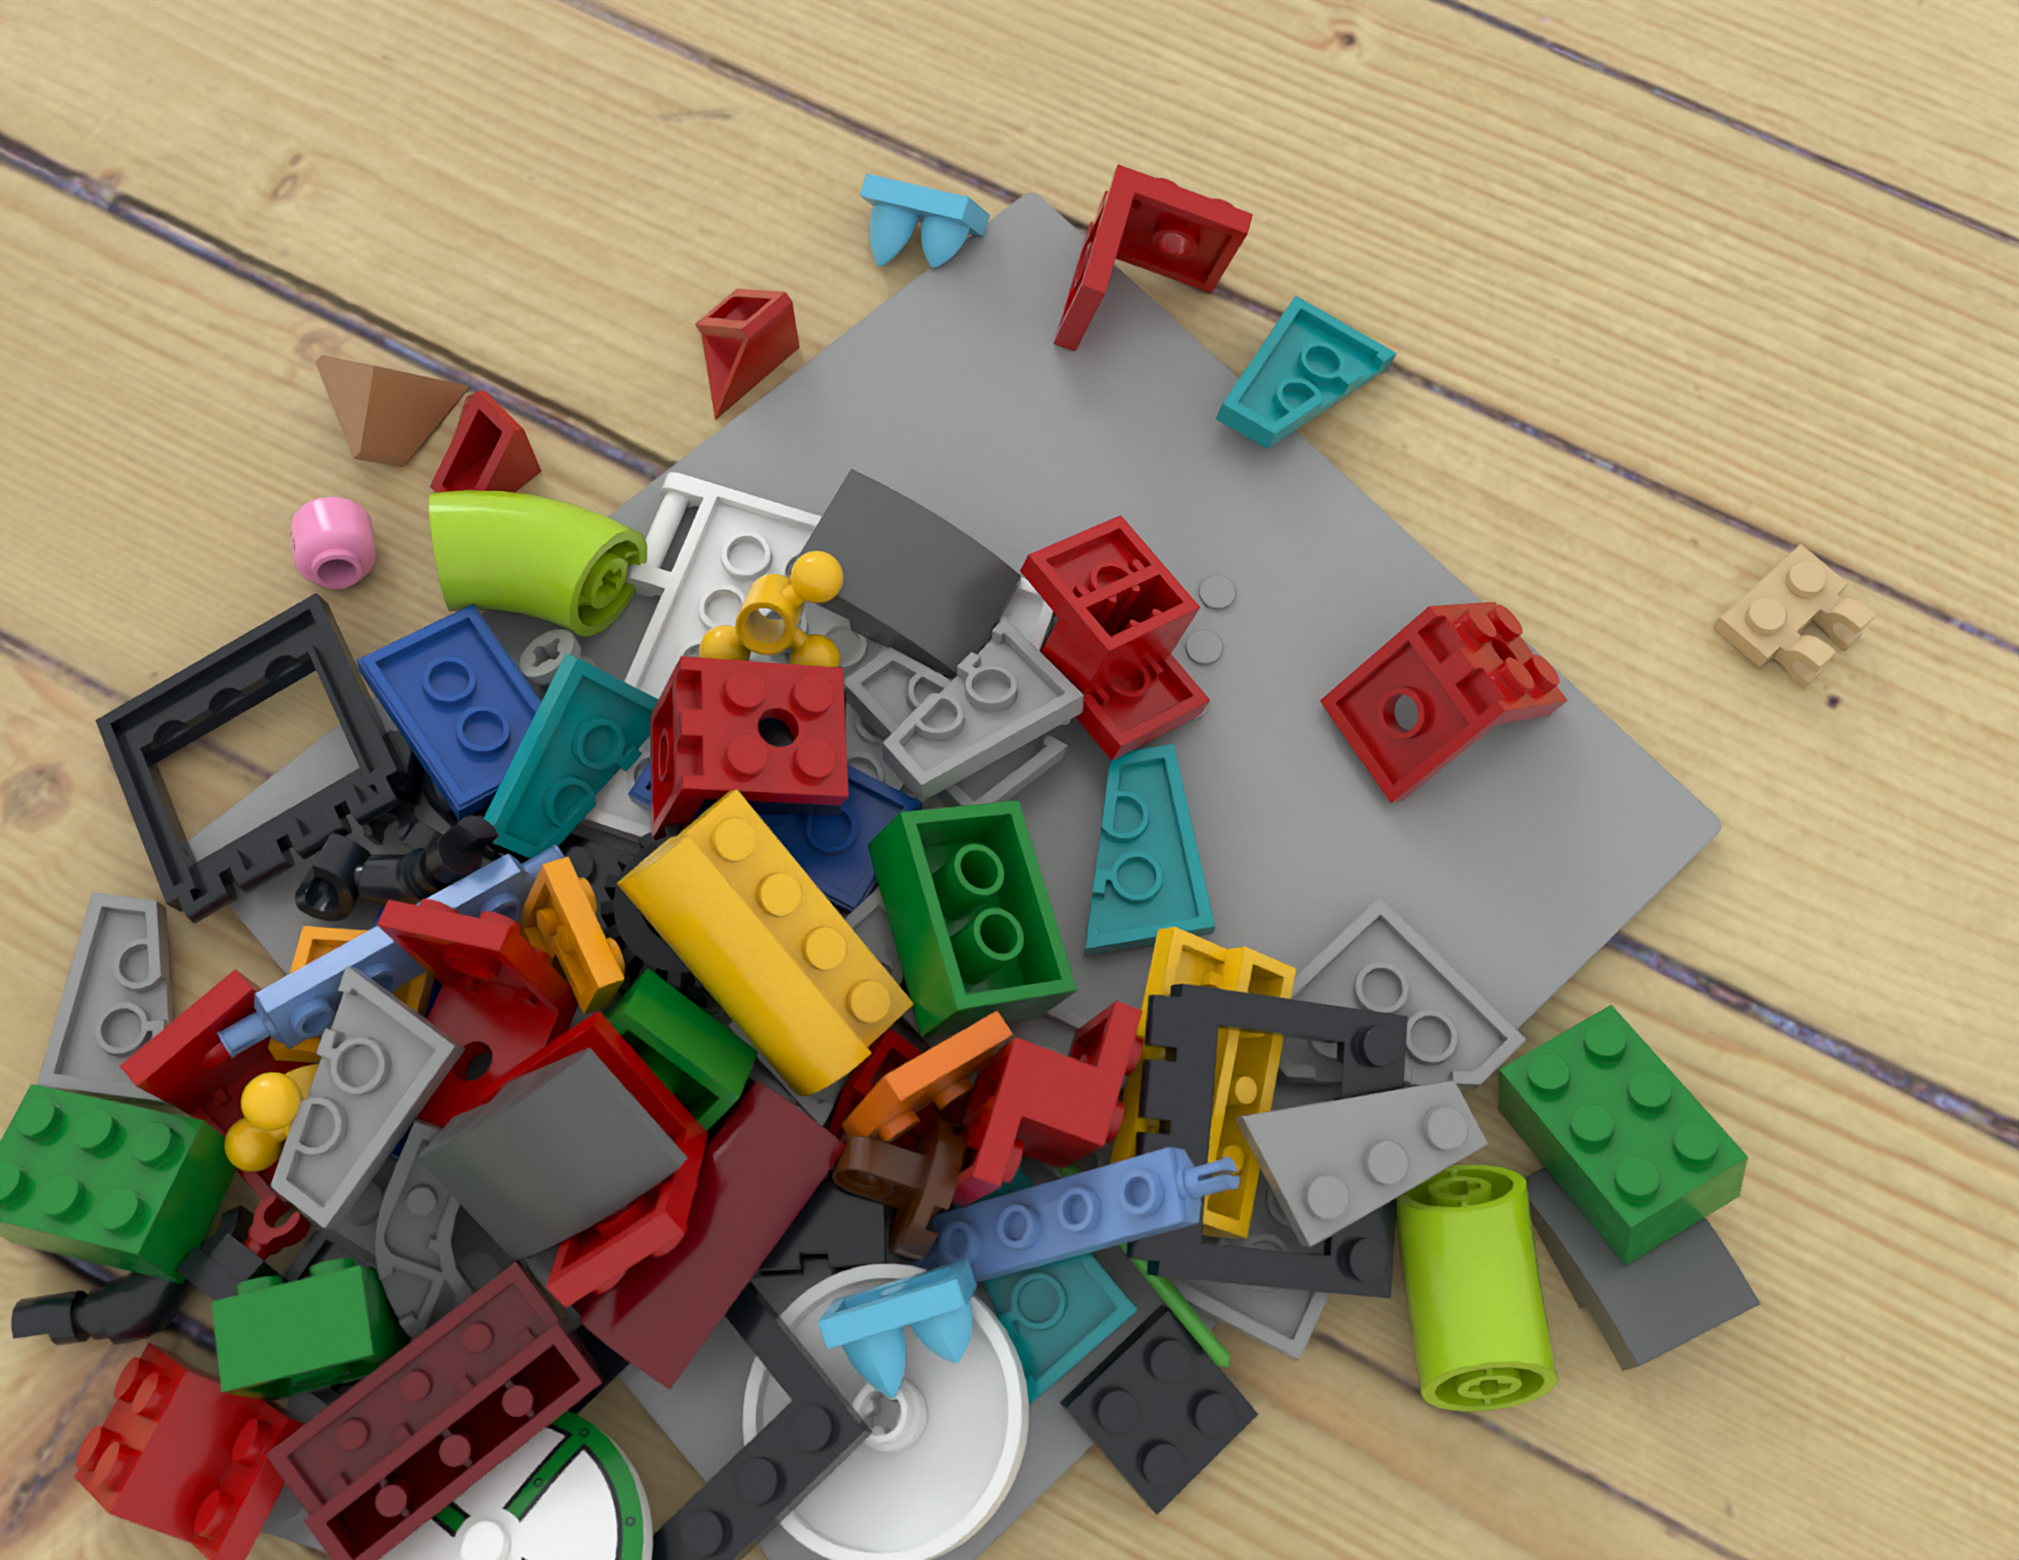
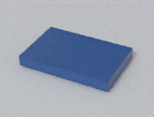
M472 604L357 659L360 674L459 821L491 804L542 702L480 612Z

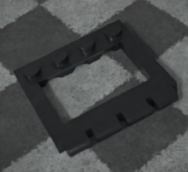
M317 593L95 720L167 905L179 912L184 911L193 923H198L237 900L238 896L233 886V881L236 880L239 887L245 893H249L294 867L295 862L289 850L290 848L294 847L299 856L306 860L321 851L331 833L341 836L351 834L352 828L346 817L350 813L358 824L364 826L404 802L398 786L409 779L330 606ZM317 671L360 768L196 862L157 762Z
M1183 983L1171 985L1170 996L1148 995L1144 1046L1165 1049V1061L1143 1060L1138 1118L1159 1121L1158 1134L1137 1132L1134 1157L1172 1147L1184 1149L1194 1167L1208 1164L1218 1028L1337 1044L1336 1059L1343 1066L1341 1095L1334 1098V1100L1404 1088L1408 1016ZM1205 1196L1201 1197L1198 1224L1127 1242L1126 1258L1148 1260L1147 1275L1391 1299L1397 1202L1396 1198L1325 1239L1323 1255L1318 1253L1305 1254L1217 1245L1202 1241Z
M751 1281L747 1283L725 1313V1317L792 1401L652 1536L651 1560H742L873 1433ZM582 1323L575 1331L596 1362L602 1374L603 1382L568 1409V1411L578 1414L630 1364L629 1361L601 1341Z

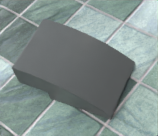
M853 469L849 471L797 557L798 559L803 554L811 551H823L835 557L842 567L844 577L839 593L830 601L818 603L817 605L850 620L851 631L887 648L891 647L920 664L952 679L957 676V666L971 652L977 655L984 648L992 634V630L996 627L1021 582V575L975 539L917 502Z
M590 1048L509 1081L491 1102L453 1117L417 1157L513 1261L539 1253L600 1222L678 1170L688 1158Z
M1545 1167L1524 1177L1527 1180L1531 1219L1534 1227L1579 1309L1588 1307L1622 1371L1639 1367L1761 1304L1706 1217L1625 1266Z

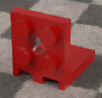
M1118 164L1114 171L1109 191L1105 190L1099 203L1095 220L1090 222L1053 344L1076 351L1106 293L1115 259L1212 293L1248 235L1253 214L1238 209L1225 200L1211 199L1179 187L1171 180L1155 178Z
M1496 602L1428 606L1320 700L1390 803L1403 801L1496 725L1549 716L1568 701L1557 687L1560 683L1557 672L1547 660L1540 655L1532 653L1520 636L1523 633L1520 622L1506 607L1497 605ZM1402 695L1409 696L1418 708V719L1411 730L1401 727L1395 717V705Z
M680 656L650 715L651 834L656 841L667 836L664 826L679 823L683 831L687 828L705 799H721L729 791L735 789L739 791L746 801L842 805L849 797L843 668ZM765 718H775L784 722L790 729L792 743L785 747H776L768 744L759 733L758 722Z
M422 899L419 906L388 900L377 926L442 984L427 1020L466 1048L416 1117L445 1127L453 1117L484 1105L480 1099L489 1083L566 1033L579 1004L571 985L550 965L552 958L541 949L531 946L520 934L522 927L514 920L490 911L481 912L479 918L461 915L454 908L432 899ZM492 1052V1062L487 1072L478 1079L466 1081V1070L470 1062L480 1054Z
M235 969L119 1067L136 1087L189 1114L191 1118L204 1120L222 1136L226 1137L231 1126L245 1117L241 1108V1097L246 1086L254 1078L270 1072L286 1074L295 1069L313 1065V1063L275 1060L268 1049L271 1035L231 1058L217 1031H222L256 1012L254 1007L255 993L262 990V988ZM281 1154L273 1165L261 1171L247 1172L237 1168V1172L261 1200L274 1193L287 1204V1209L280 1217L294 1206L270 1187Z
M599 1010L489 1083L480 1099L484 1104L489 1103L509 1081L590 1048L688 1157L678 1170L653 1188L600 1222L560 1243L546 1288L565 1308L590 1292L598 1295L608 1291L624 1276L628 1268L650 1254L655 1258L665 1255L682 1240L688 1229L687 1220L693 1196L698 1188L697 1179L709 1135Z

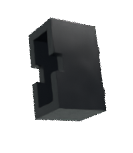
M830 1170L829 1180H822L752 1278L804 1276V1262L828 1261V1267L831 1268L832 1275L859 1266L887 1264L886 1204L844 1190L833 1181V1170Z

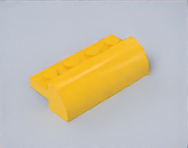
M737 789L725 794L679 835L670 837L617 882L622 891L798 1096H808L817 1093L853 1070L871 1054L867 1047L914 1005Z
M1177 927L1158 929L1141 1009L1143 1012L1136 1034L1143 1036L1145 1040L1148 995L1170 996L1171 985L1183 983L1291 999L1296 968L1246 946L1226 949ZM1218 1028L1208 1163L1219 1161L1225 1157L1231 1158L1238 1172L1227 1175L1239 1176V1186L1233 1190L1228 1189L1205 1196L1202 1235L1224 1238H1248L1260 1166L1234 1117L1271 1111L1284 1040L1282 1036ZM1143 1045L1139 1062L1133 1073L1127 1077L1122 1101L1125 1104V1111L1120 1129L1114 1139L1110 1164L1134 1158L1137 1132L1157 1134L1159 1132V1121L1138 1118L1143 1060L1165 1061V1049Z

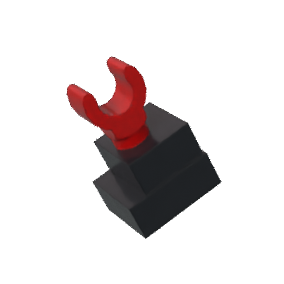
M272 1193L257 1206L253 1218L254 1223L249 1228L248 1238L243 1244L227 1233L208 1255L195 1247L176 1268V1271L214 1301L236 1296V1285L241 1282L260 1277L282 1276L269 1266L265 1260L270 1255L278 1254L284 1247L292 1246L301 1241L308 1233L311 1223L300 1212H294L285 1224L275 1227L278 1217L287 1209V1204L276 1194ZM282 1276L283 1284H285L288 1280Z

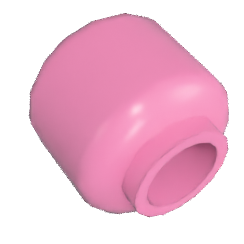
M325 497L308 502L295 512L290 525L293 559L297 571L306 580L329 589H343L361 581L372 571L377 558L373 528L369 514L361 505L349 499Z

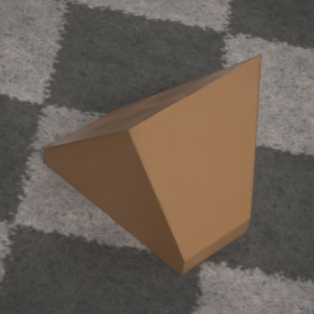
M321 355L315 362L353 459L404 467L471 387Z

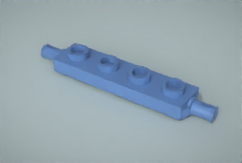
M556 844L522 864L510 854H506L427 899L444 903L457 910L461 915L479 918L481 912L490 911L504 915L517 922L522 915L523 906L542 864L565 857ZM376 926L255 993L254 1007L256 1012L222 1031H217V1034L231 1058L270 1035L274 1040L285 1044L290 1049L308 1038L323 1034L325 1028L329 1029L333 1025L344 993L338 991L346 966L359 969L391 994L396 988L427 970Z
M1168 1147L937 1214L932 1220L934 1232L938 1233L925 1257L919 1261H914L899 1256V1260L912 1261L901 1265L931 1270L968 1258L977 1283L1199 1223L1201 1197L1228 1189L1233 1190L1239 1186V1176L1227 1175L1238 1172L1234 1161L1229 1157L1194 1167L1184 1149Z

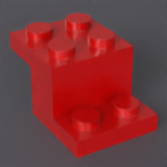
M1121 515L1028 554L1020 572L1059 618L1041 653L1084 695L1083 713L1075 717L1111 761L1201 715L1210 699L1171 654L1201 607Z
M1115 1001L1074 1032L1068 1056L1015 1037L978 1070L974 1083L975 1089L971 1092L962 1121L965 1128L960 1136L966 1138V1148L951 1203L966 1207L1001 1187L1002 1181L1010 1183L1019 1167L1022 1155L1063 1169L1104 1147L1105 1143H1112L1120 1129L1125 1111V1104L1117 1100L1124 1075L1129 1077L1133 1073L1143 1050L1144 1037L1136 1034L1142 1010Z
M148 1342L141 1357L132 1358L121 1372L114 1389V1397L117 1400L103 1426L96 1425L85 1437L77 1454L76 1467L79 1469L74 1478L110 1515L189 1542L208 1560H246L285 1485V1481L265 1454L306 1424V1422L275 1401L270 1402L221 1392L220 1377L193 1367L174 1352Z

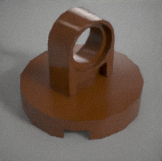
M936 1115L930 1119L923 1130L913 1152L869 1137L854 1136L842 1140L847 1147L835 1162L832 1179L844 1190L894 1207L888 1238L890 1253L919 1261L925 1257L932 1247L938 1233L927 1230L925 1227L929 1219H934L940 1207L949 1209L954 1196L966 1148V1138L960 1136L965 1128L963 1124Z

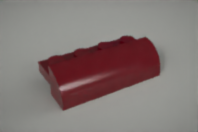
M749 1077L739 1099L707 1131L709 1135L697 1179L698 1188L693 1196L687 1220L688 1229L682 1240L665 1255L655 1258L650 1254L628 1268L624 1276L608 1291L598 1295L590 1292L572 1305L581 1315L579 1321L588 1330L635 1367L669 1390L847 1147L837 1137L760 1081L757 1080L755 1082Z
M518 1260L265 1455L309 1514V1517L304 1522L332 1560H379L603 1382V1377L590 1352L565 1317L562 1318Z

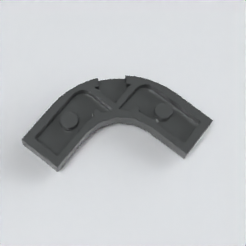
M415 1118L387 1185L379 1211L375 1239L376 1266L379 1280H381L386 1296L399 1318V1324L413 1340L479 1290L471 1284L460 1269L455 1257L452 1233L460 1203L417 1159L444 1127L419 1118Z

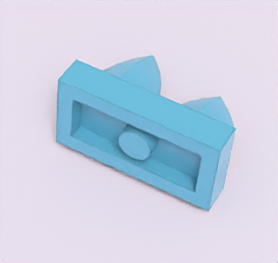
M866 173L860 193L863 199L873 205L869 225L870 245L875 262L879 267L885 265L902 250L911 238L917 222H921V241L925 257L932 268H937L957 253L963 246L968 234L983 237L990 216L969 197Z
M967 1258L835 1299L819 1319L818 1324L827 1350L842 1346L850 1363L862 1378L879 1392L889 1398H893L896 1396L901 1385L906 1363V1343L903 1326L910 1325L917 1338L939 1357L955 1364L960 1362L971 1338L973 1317L970 1299L977 1284Z

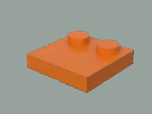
M998 1011L990 1014L885 1075L841 1124L849 1137L860 1136L874 1139L880 1136L883 1142H893L921 1121L916 1114L920 1110L935 1103L941 1112L970 1094L975 1087L969 1079L1003 1046L1013 1033Z

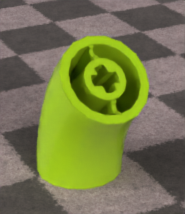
M464 490L430 493L429 518L435 562L444 601L450 612H457L474 604L477 610L507 611L538 617L557 624L577 635L589 637L602 632L616 621L637 591L634 584L625 582L627 568L633 564L640 566L641 563L645 564L647 562V543L642 533L612 518L570 503L536 495L505 491Z
M1479 1164L1451 1165L1396 1198V1227L1420 1391L1426 1403L1440 1409L1462 1412L1491 1411L1515 1407L1534 1401L1552 1391L1559 1380L1539 1274L1527 1180L1518 1172L1499 1166Z

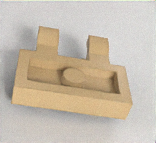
M1800 544L1725 612L1713 629L1760 669L1774 658L1805 689L1824 670L1823 666L1833 658L1836 651L1817 637L1811 635L1801 636L1799 633L1814 621L1825 630L1828 637L1836 645L1845 651L1863 634V629L1875 618L1877 613L1859 600L1853 598L1842 599L1839 597L1849 583Z

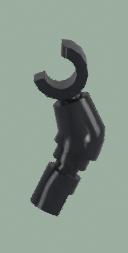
M470 815L462 818L428 848H418L410 851L408 854L372 855L368 850L351 839L331 833L311 865L312 868H310L295 893L296 906L301 912L323 921H341L349 917L359 898L362 904L384 910L388 900L416 905L422 899H427L477 871L482 863L481 850L498 838L499 835L487 820L479 816Z
M242 1205L224 1212L217 1232L208 1240L203 1241L199 1250L208 1255L227 1233L243 1244L248 1238L249 1228L254 1223V1214ZM130 1272L125 1276L112 1278L105 1287L93 1288L88 1294L85 1291L78 1290L21 1299L16 1303L12 1312L13 1339L48 1334L55 1345L86 1342L90 1336L94 1340L109 1339L114 1344L136 1342L166 1329L196 1286L186 1278L183 1284Z

